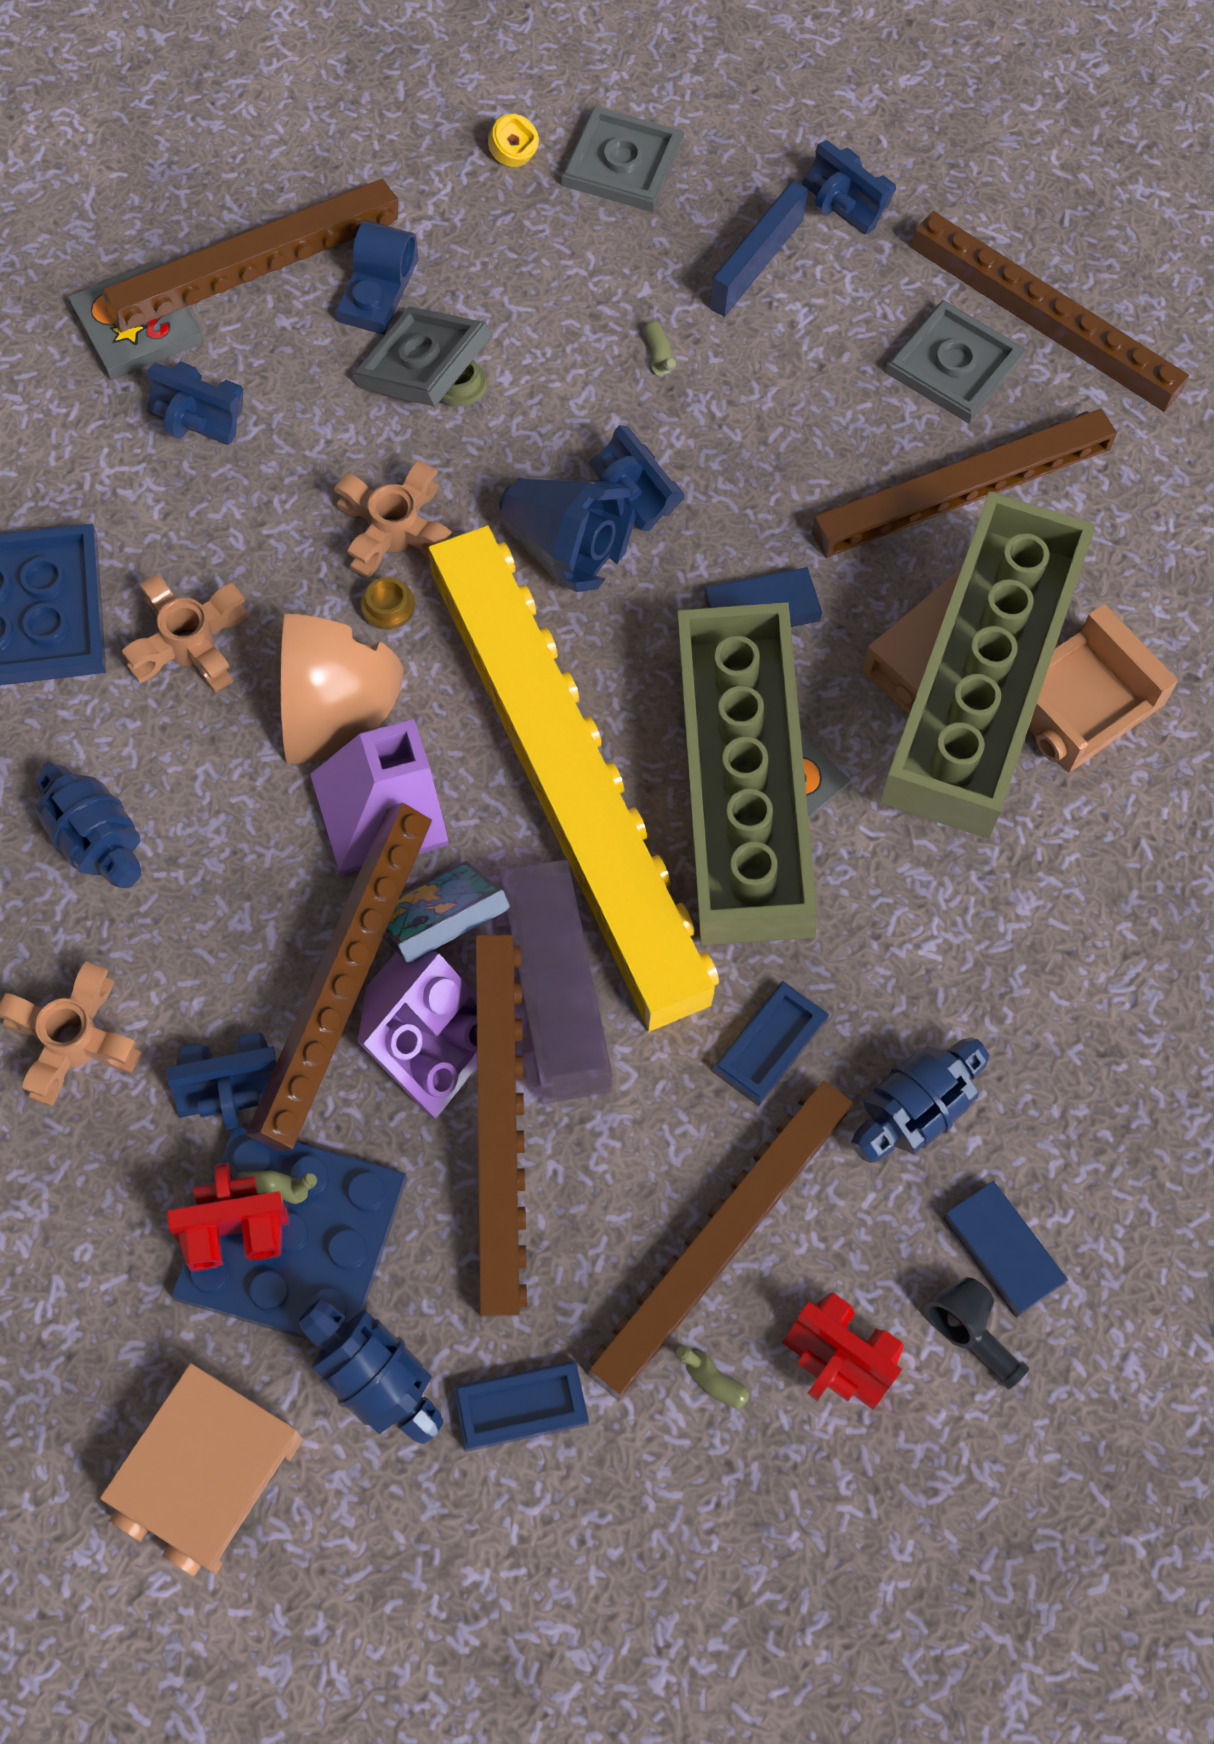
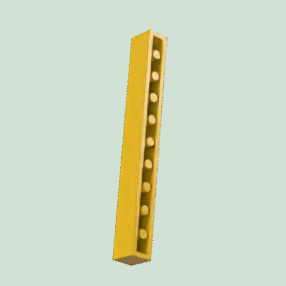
M488 525L429 546L431 575L648 1032L711 1007L715 990L714 985L719 984L718 974L713 961L707 952L698 953L690 937L694 935L691 917L683 903L674 904L667 890V887L671 885L668 871L659 855L651 857L643 841L647 839V832L638 810L635 807L628 810L620 794L624 792L620 773L612 761L604 762L598 750L602 744L596 724L591 716L583 718L576 705L579 702L576 684L568 671L560 672L554 660L558 657L553 637L548 628L539 629L533 615H536L533 597L525 584L518 586L512 575L515 572V565L508 546L505 542L497 544Z

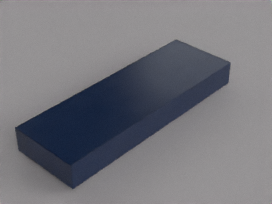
M795 181L789 183L712 277L710 309L725 317L802 223L808 188Z

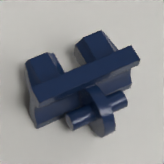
M828 140L818 143L815 150V161L802 183L804 187L816 195L815 208L824 215L830 214L835 210L865 235L875 229L881 213L889 207L896 191V184L884 175L874 177L862 167L860 156L848 147L840 150Z
M181 361L173 368L155 362L147 369V378L151 385L147 412L164 419V432L168 436L180 439L188 430H192L226 445L233 441L236 436L237 417L243 409V388L241 385L225 379L218 385L213 386L201 381L202 375L196 367Z
M619 425L613 432L609 444L588 463L599 476V480L614 481L630 489L631 498H624L626 504L634 507L636 514L634 523L642 531H650L662 516H669L684 499L683 491L675 481H671L656 462L652 452L645 444L640 442L629 426Z
M260 1032L238 1036L233 1041L234 1054L213 1058L210 1047L204 1046L201 1043L180 1047L177 1053L176 1066L166 1067L167 1081L174 1095L179 1118L197 1114L201 1118L223 1114L227 1130L239 1128V1110L259 1105L278 1060L274 1046L268 1047L264 1035Z

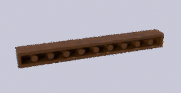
M383 178L104 288L103 295L106 311L121 333L137 328L146 322L166 316L183 307L196 304L203 299L223 293L230 288L253 281L255 278L280 270L287 265L307 259L314 254L356 238L358 229L365 220L389 226L398 219V198Z
M932 211L915 229L911 245L913 250L1161 411L1165 412L1182 393L1189 374L935 211Z
M1102 408L1090 413L1083 412L1069 421L1063 423L1056 422L1047 429L1034 434L1027 433L1016 441L1008 444H998L991 450L978 455L971 454L955 464L939 466L931 473L910 477L904 483L893 487H883L870 496L854 498L846 505L835 509H825L814 517L811 533L824 556L828 558L988 496L989 491L999 493L1109 451L1117 431Z
M400 803L386 810L246 1132L247 1136L277 1151L293 1149L431 825L432 819L405 803Z
M476 935L481 1317L520 1316V1308L527 1307V1284H519V1268H527L526 1245H519V1230H526V1206L518 1207V1191H525V1168H517V1153H525L524 1130H517V1116L524 1115V1093H516V1078H523V1055L516 1056L515 1041H523L522 1019H515V1004H522V982H514V968H521V946H514L513 935Z
M825 1080L821 1082L817 1089L810 1086L798 1102L802 1107L793 1117L788 1113L776 1129L779 1136L772 1144L766 1141L753 1157L757 1163L750 1172L743 1169L730 1186L734 1191L726 1201L722 1197L717 1200L707 1214L711 1218L708 1224L703 1229L697 1226L691 1232L684 1243L688 1247L680 1258L675 1255L670 1258L661 1271V1274L665 1277L655 1288L650 1284L637 1300L640 1308L632 1318L626 1314L614 1328L613 1333L616 1337L608 1347L601 1344L589 1359L588 1363L592 1365L589 1370V1377L618 1401H620L850 1112L853 1102Z

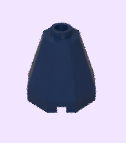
M518 478L513 485L505 489L499 503L504 529L560 585L576 592L596 590L602 585L606 578L596 574L609 558L618 564L625 555L636 518L634 507L626 504L624 498H631L630 489L614 481Z

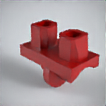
M229 1163L215 1165V1183L193 1187L197 1206L167 1211L169 1230L178 1243H180L186 1265L191 1271L217 1268L223 1265L220 1236L240 1232L243 1233L245 1256L248 1260L279 1257L282 1248V1225L289 1224L288 1209L286 1203H283L281 1192L256 1195L258 1194L256 1177L252 1176L233 1180Z
M834 1292L826 1295L816 1305L809 1301L782 1341L785 1346L801 1357L797 1365L817 1379L807 1394L818 1401L828 1387L847 1402L852 1396H855L874 1410L902 1371V1368L897 1363L904 1348L903 1342L888 1331L875 1329L867 1342L856 1336L846 1328L855 1312L848 1302Z

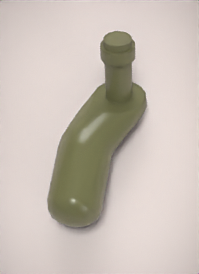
M650 321L643 327V334L652 351L651 371L657 376L662 377L676 367V361L671 358V345L662 325L657 321Z
M273 1170L243 1171L235 1177V1179L255 1176L258 1187V1194L256 1195L280 1191L282 1199L292 1204H298L306 1200L308 1190L312 1189L317 1183V1178L312 1173H306L298 1180Z
M685 1345L679 1346L676 1349L677 1359L687 1363L686 1369L690 1376L711 1397L734 1409H740L746 1405L749 1399L748 1388L721 1374L706 1352L701 1350L692 1352Z

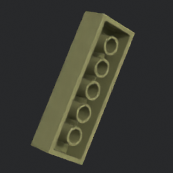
M989 491L892 762L880 803L986 839L990 838L1000 815L1096 524Z
M789 602L678 610L701 946L815 938L817 904Z

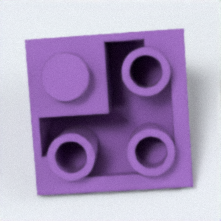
M415 719L360 733L310 774L340 876L361 870L386 810L400 803H405L432 819L418 854L449 846L430 766Z
M430 951L411 962H406L395 952L366 987L358 1043L424 1112L434 1119L438 1117L478 1067L477 995L439 953Z

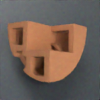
M284 613L281 651V720L286 763H306L330 758L360 733L375 730L381 725L399 696L404 675L403 665L388 646L382 642L374 645L358 643L352 638V628L340 622L314 616Z

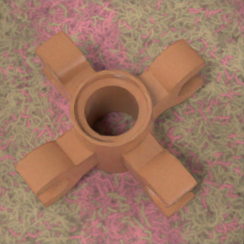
M419 460L409 471L403 485L387 484L377 488L375 491L369 489L362 480L352 474L346 473L334 487V491L342 495L337 502V507L348 515L360 516L371 524L365 533L355 538L347 550L348 554L355 558L350 564V569L368 579L380 565L386 551L400 552L414 546L430 560L428 547L449 540L452 536L450 529L435 521L428 522L417 515L419 509L429 503L439 489V485L432 481L438 473L436 468ZM392 517H399V518H401V519L395 520V521H389V520H387V519L392 518Z
M158 573L140 583L141 590L147 596L144 598V601L157 617L159 632L149 638L133 641L122 650L123 655L129 661L127 667L138 682L142 683L149 680L160 671L164 664L171 660L183 666H196L215 693L234 682L231 675L227 672V669L230 668L228 662L214 647L213 634L224 627L236 626L249 616L248 611L242 605L245 602V598L233 583L225 585L211 597L210 601L201 605L196 600L190 598L176 599ZM185 630H195L190 635L177 636Z
M85 961L76 977L70 998L54 1000L43 1008L35 1006L18 996L5 993L0 1003V1018L5 1019L2 1023L3 1026L21 1034L38 1037L44 1045L38 1061L31 1066L22 1084V1089L30 1092V1099L52 1107L59 1096L68 1068L82 1066L93 1058L102 1061L114 1069L132 1074L142 1054L141 1051L134 1049L136 1042L120 1034L99 1030L93 1022L99 1007L108 998L114 984L112 979L106 978L108 973L106 968ZM70 1025L82 1026L80 1033L73 1040L65 1043L56 1042L58 1034L65 1027Z

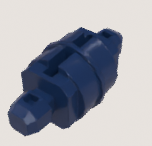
M47 762L43 764L35 774L37 788L43 796L35 806V812L43 828L51 837V842L55 849L62 853L72 867L80 873L102 875L111 885L119 888L132 887L142 876L140 863L133 853L141 841L140 834L136 831L132 820L124 811L121 801L118 797L113 796L105 785L95 777L73 774L65 766L57 763Z
M970 1037L961 1039L947 1049V1051L926 1046L922 1051H916L901 1065L894 1066L889 1076L873 1089L872 1094L863 1101L864 1108L872 1120L867 1119L854 1133L851 1140V1145L862 1160L872 1163L880 1161L895 1150V1147L915 1154L921 1148H926L941 1133H947L952 1128L953 1123L978 1098L979 1092L970 1079L974 1080L989 1061L990 1054L983 1043L978 1039Z
M318 1299L309 1306L299 1319L301 1330L316 1347L322 1346L310 1368L320 1376V1381L337 1397L338 1404L342 1408L347 1407L364 1425H369L378 1434H381L398 1422L397 1427L416 1442L425 1444L434 1438L444 1422L441 1413L425 1396L421 1398L432 1376L423 1368L422 1362L405 1346V1341L400 1336L396 1337L378 1319L375 1320L365 1310L346 1323L344 1321L346 1316L328 1302Z

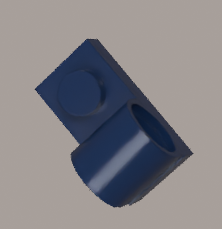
M368 220L362 222L353 247L354 273L336 309L337 322L385 335L419 260L414 233Z

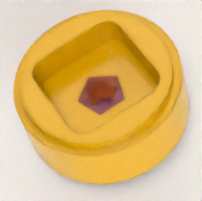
M506 114L500 117L488 135L490 152L497 161L509 167H519L526 164L536 152L539 144L538 133L534 125L525 117L517 114Z

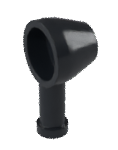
M965 1277L939 1290L924 1306L925 1316L929 1323L953 1345L965 1349L971 1348L1002 1379L1001 1383L1008 1390L1014 1387L1026 1375L1029 1367L1023 1361L1019 1362L986 1329L994 1305V1298L991 1292L981 1282L971 1277ZM948 1312L962 1325L950 1326L948 1323Z

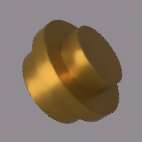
M393 577L376 579L362 595V613L368 623L376 628L384 630L399 628L405 625L414 614V595L410 588L399 579Z

